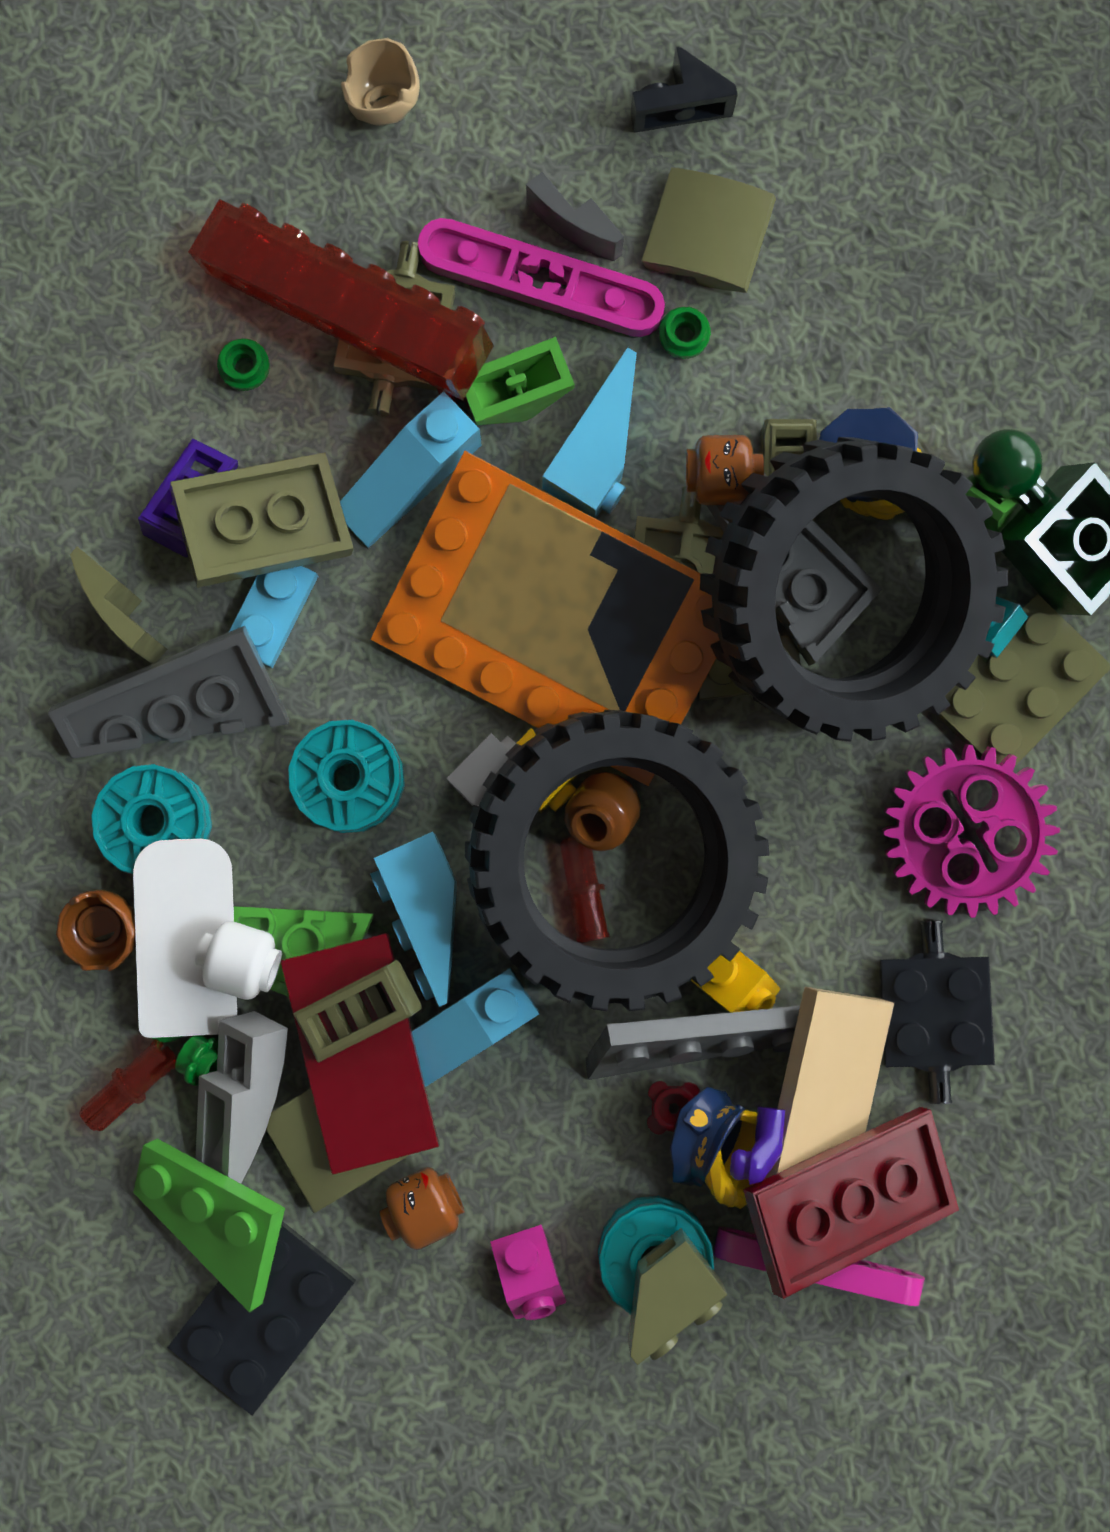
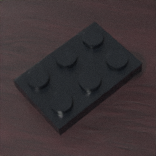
M282 1221L263 1304L248 1312L218 1281L167 1348L253 1416L350 1290L356 1279Z

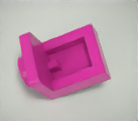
M542 1225L490 1241L506 1303L515 1319H542L551 1315L556 1310V1306L566 1303L564 1291L560 1285Z

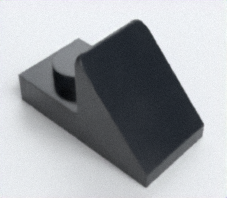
M679 46L675 48L673 61L676 85L669 86L666 83H653L645 86L640 91L632 93L630 115L634 133L733 117L738 96L736 85Z

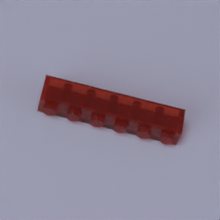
M219 199L188 251L206 274L461 400L465 398L494 347L484 328V320L473 311L462 306H457L455 311L441 305L440 300L427 289L418 285H413L411 289L405 288L397 284L396 279L381 267L369 264L367 269L353 263V259L342 249L326 243L324 248H321L311 243L309 237L298 228L287 223H283L281 228L269 223L267 217L260 211L245 203H241L239 208Z

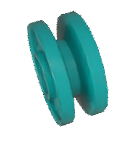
M352 719L329 721L311 730L296 746L288 768L289 789L299 810L315 824L340 833L365 832L383 823L398 807L405 787L404 765L395 746L374 727ZM345 764L357 765L360 770L358 784L349 791H340L335 784L337 770Z
M155 764L132 766L113 776L99 792L91 815L93 837L103 856L121 871L133 874L134 864L138 855L148 845L160 840H208L212 829L210 804L201 787L184 773ZM158 807L164 815L165 822L159 833L149 836L144 832L141 820L143 814L148 809Z
M662 1196L635 1198L618 1208L603 1227L598 1245L602 1282L612 1300L630 1315L637 1263L641 1259L643 1252L651 1246L660 1245L680 1228L683 1229L714 1270L712 1244L698 1217L679 1201Z

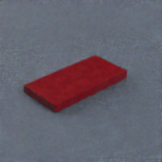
M388 934L281 960L293 1013L394 962ZM380 981L379 984L392 1010H396L382 982ZM365 990L359 992L372 1021L378 1019ZM345 1001L339 1002L338 1004L352 1032L357 1030L358 1027ZM326 1011L318 1013L331 1041L338 1040L339 1037ZM294 1016L332 1175L440 1146L409 1018L317 1062Z
M923 1107L909 1111L768 1177L762 1182L743 1189L772 1292L783 1299L959 1211L932 1111Z

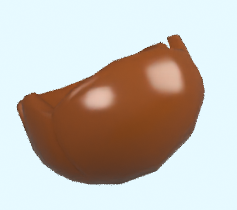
M105 890L85 891L72 897L59 914L56 936L63 953L77 965H80V968L84 971H112L116 969L136 948L135 909L124 897ZM111 932H114L113 936H111L109 939H106V940H96V939H94V938H97V937H100V936L109 934V933H111Z

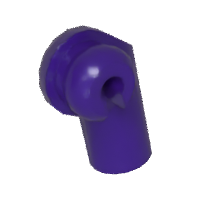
M757 1108L755 1143L752 1151L738 1149L731 1156L730 1175L735 1180H749V1184L762 1182L781 1157L785 1122L784 1109Z

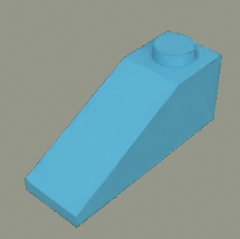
M630 348L626 349L542 476V489L594 518H597L602 510L610 514L626 490V487L620 484L625 464L637 354Z
M444 391L398 433L340 501L347 527L367 548L372 546L455 470L464 450L473 454L482 446L480 429Z
M511 967L412 1031L425 1087L539 1015V1010Z

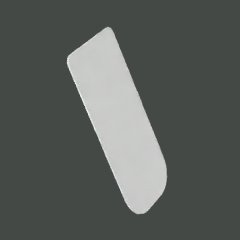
M207 839L156 841L140 852L133 869L139 1031L147 1038L219 1034V1020L237 1016V997L206 987L202 976L203 966L197 965L195 958L205 933L214 935L224 922H234L231 861L226 851L220 845Z

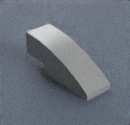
M255 1011L219 1020L217 1071L199 1076L195 1159L239 1183H242L253 1162L271 1116L284 1065L288 1028Z

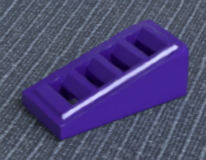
M193 438L138 518L144 536L186 558L188 553L181 528L163 519L165 516L179 523L175 506L171 505L173 499L170 492V482L204 476L191 469L194 461L216 471V473L238 468L237 460Z

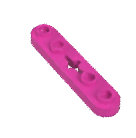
M439 218L432 220L423 227L419 234L418 248L421 261L428 270L435 274L629 336L643 337L650 335L658 329L663 320L665 308L663 295L655 285L647 281L453 219ZM541 267H546L549 269V278L556 282H545L542 289L533 287V278L526 273L537 274ZM561 284L566 285V289L561 288Z

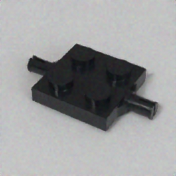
M920 921L922 953L907 959L880 960L881 999L894 1003L884 1047L885 1067H916L928 1071L930 1104H940L939 1083L941 1085V1102L943 1104L952 1103L950 1071L968 1065H995L989 957H959L944 952L943 921H932L933 942L931 921Z

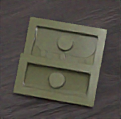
M671 167L643 254L642 263L646 269L656 272L694 277L699 285L747 293L776 201L774 194L725 177Z
M77 546L70 554L82 589L94 609L128 647L150 663H156L168 649L129 617L142 600Z
M311 1088L272 1111L266 1128L267 1135L313 1213L328 1206L409 1156L406 1155L332 1175Z

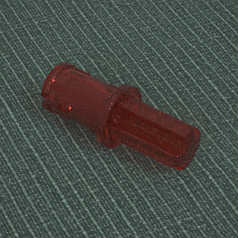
M573 837L561 841L560 844L568 890L563 891L564 897H570L577 934L576 942L584 943L609 938L610 934L607 930L600 892L605 890V885L599 884L593 850L582 846Z
M154 1039L150 1046L124 1069L116 1068L112 1072V1080L80 1109V1117L87 1127L93 1131H103L133 1103H143L146 1100L145 1093L171 1069L175 1068L177 1057L168 1046L161 1051L160 1049L164 1046L163 1042Z

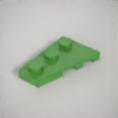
M233 906L234 922L272 934L275 949L282 951L281 960L363 940L374 917V914ZM280 962L276 978L270 990L289 997Z
M158 1138L144 1144L133 1193L248 1312L262 1305L285 1207Z

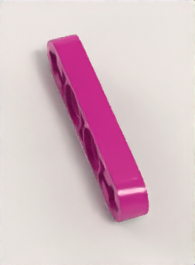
M729 1227L718 1228L713 1256L737 1265L766 1271L756 1234ZM860 1260L816 1282V1284L899 1304L919 1306L925 1278L911 1271Z

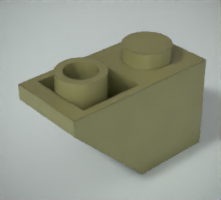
M682 1228L637 1263L628 1332L630 1356L637 1365L649 1356L652 1360H656L669 1352L678 1341L676 1336L693 1322L696 1325H701L710 1320L721 1309L723 1305L721 1300L727 1296L722 1280Z

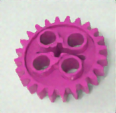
M965 744L961 759H956L952 750L946 747L942 749L943 763L937 765L928 756L922 758L926 773L922 776L909 769L905 771L908 780L912 784L909 790L893 787L892 791L902 800L900 807L890 806L884 809V812L897 819L896 825L882 829L883 835L897 838V844L886 849L885 854L891 858L902 857L903 862L893 872L897 878L910 874L914 876L907 887V890L912 895L925 887L928 889L924 902L928 907L931 908L943 897L945 898V912L948 915L955 913L959 903H964L966 913L970 918L976 917L979 903H984L989 912L996 915L998 914L999 898L1004 897L1005 900L1016 907L1019 903L1015 889L1021 886L1031 893L1036 891L1034 884L1029 879L1032 872L1047 876L1050 873L1039 860L1041 855L1051 856L1058 853V850L1045 844V836L1060 833V828L1046 824L1044 820L1045 817L1057 811V806L1039 803L1038 799L1049 788L1044 784L1029 787L1028 782L1035 772L1033 768L1026 767L1017 773L1013 772L1016 765V756L1008 754L999 764H996V748L987 746L981 759H977L973 745ZM986 780L991 786L992 798L985 807L974 809L967 802L966 791L973 782ZM950 789L953 792L958 805L968 820L974 823L981 822L982 826L976 830V835L997 865L995 871H988L979 851L971 841L966 838H958V835L964 831V828L959 818H957L944 799L943 793L945 790ZM939 807L946 815L944 829L939 834L933 836L923 834L919 826L922 813L929 808ZM1005 826H1014L1020 835L1017 848L1007 854L999 853L994 845L996 833ZM968 853L974 862L971 875L961 881L952 880L947 872L950 859L957 854Z

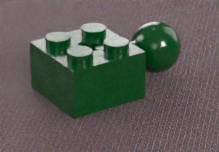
M1003 429L991 433L980 442L974 452L972 459L974 478L979 487L989 495L1005 499L1015 498L1023 507L1001 531L1005 549L1001 551L1058 614L1091 616L1110 595V479L1093 462L1060 466L1045 483L1040 477L1042 454L1037 443L1029 435L1014 429Z

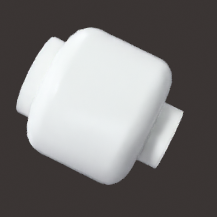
M227 921L216 930L214 935L205 933L199 944L195 963L203 966L202 976L206 987L249 1000L255 998L260 991L268 992L271 989L280 966L282 951L275 949L272 934L237 922Z

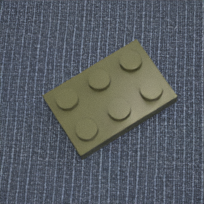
M326 452L170 482V492L197 588L352 555L353 544Z
M1038 593L1022 607L1028 619L997 658L989 655L988 659L978 655L968 670L976 677L966 690L954 686L945 695L950 706L939 715H936L965 744L973 745L975 753L980 759L987 746L996 748V764H999L1003 758L1011 754L1017 757V765L1110 670V663Z

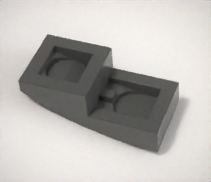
M543 172L526 184V204L551 229L569 242L599 257L615 261L622 256L624 236L592 198L574 210Z

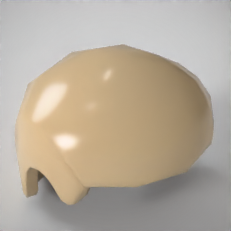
M389 38L368 40L351 51L347 56L348 75L346 82H341L345 102L356 119L376 126L401 121L416 104L420 89V80L416 66L404 44ZM389 95V96H387V97H385V98H382V99L376 101L378 98H380V97H382V96Z

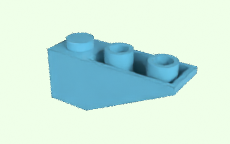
M431 832L375 857L374 860L379 870L370 874L383 903L392 899L400 919L393 921L392 925L403 950L407 951L413 948L417 955L421 968L415 970L414 975L424 998L427 1001L435 997L440 1007L447 1004L450 999L457 881L436 834Z

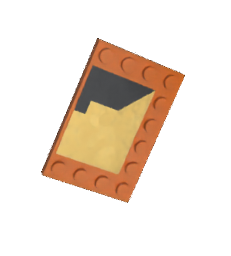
M464 450L370 640L525 722L540 728L547 723L555 725L568 720V715L581 712L600 713L604 712V710H621L650 715L681 725L716 660L710 646L719 641L717 633L703 625L701 610L712 608V595L699 590V572ZM611 766L649 786L655 775L636 767Z

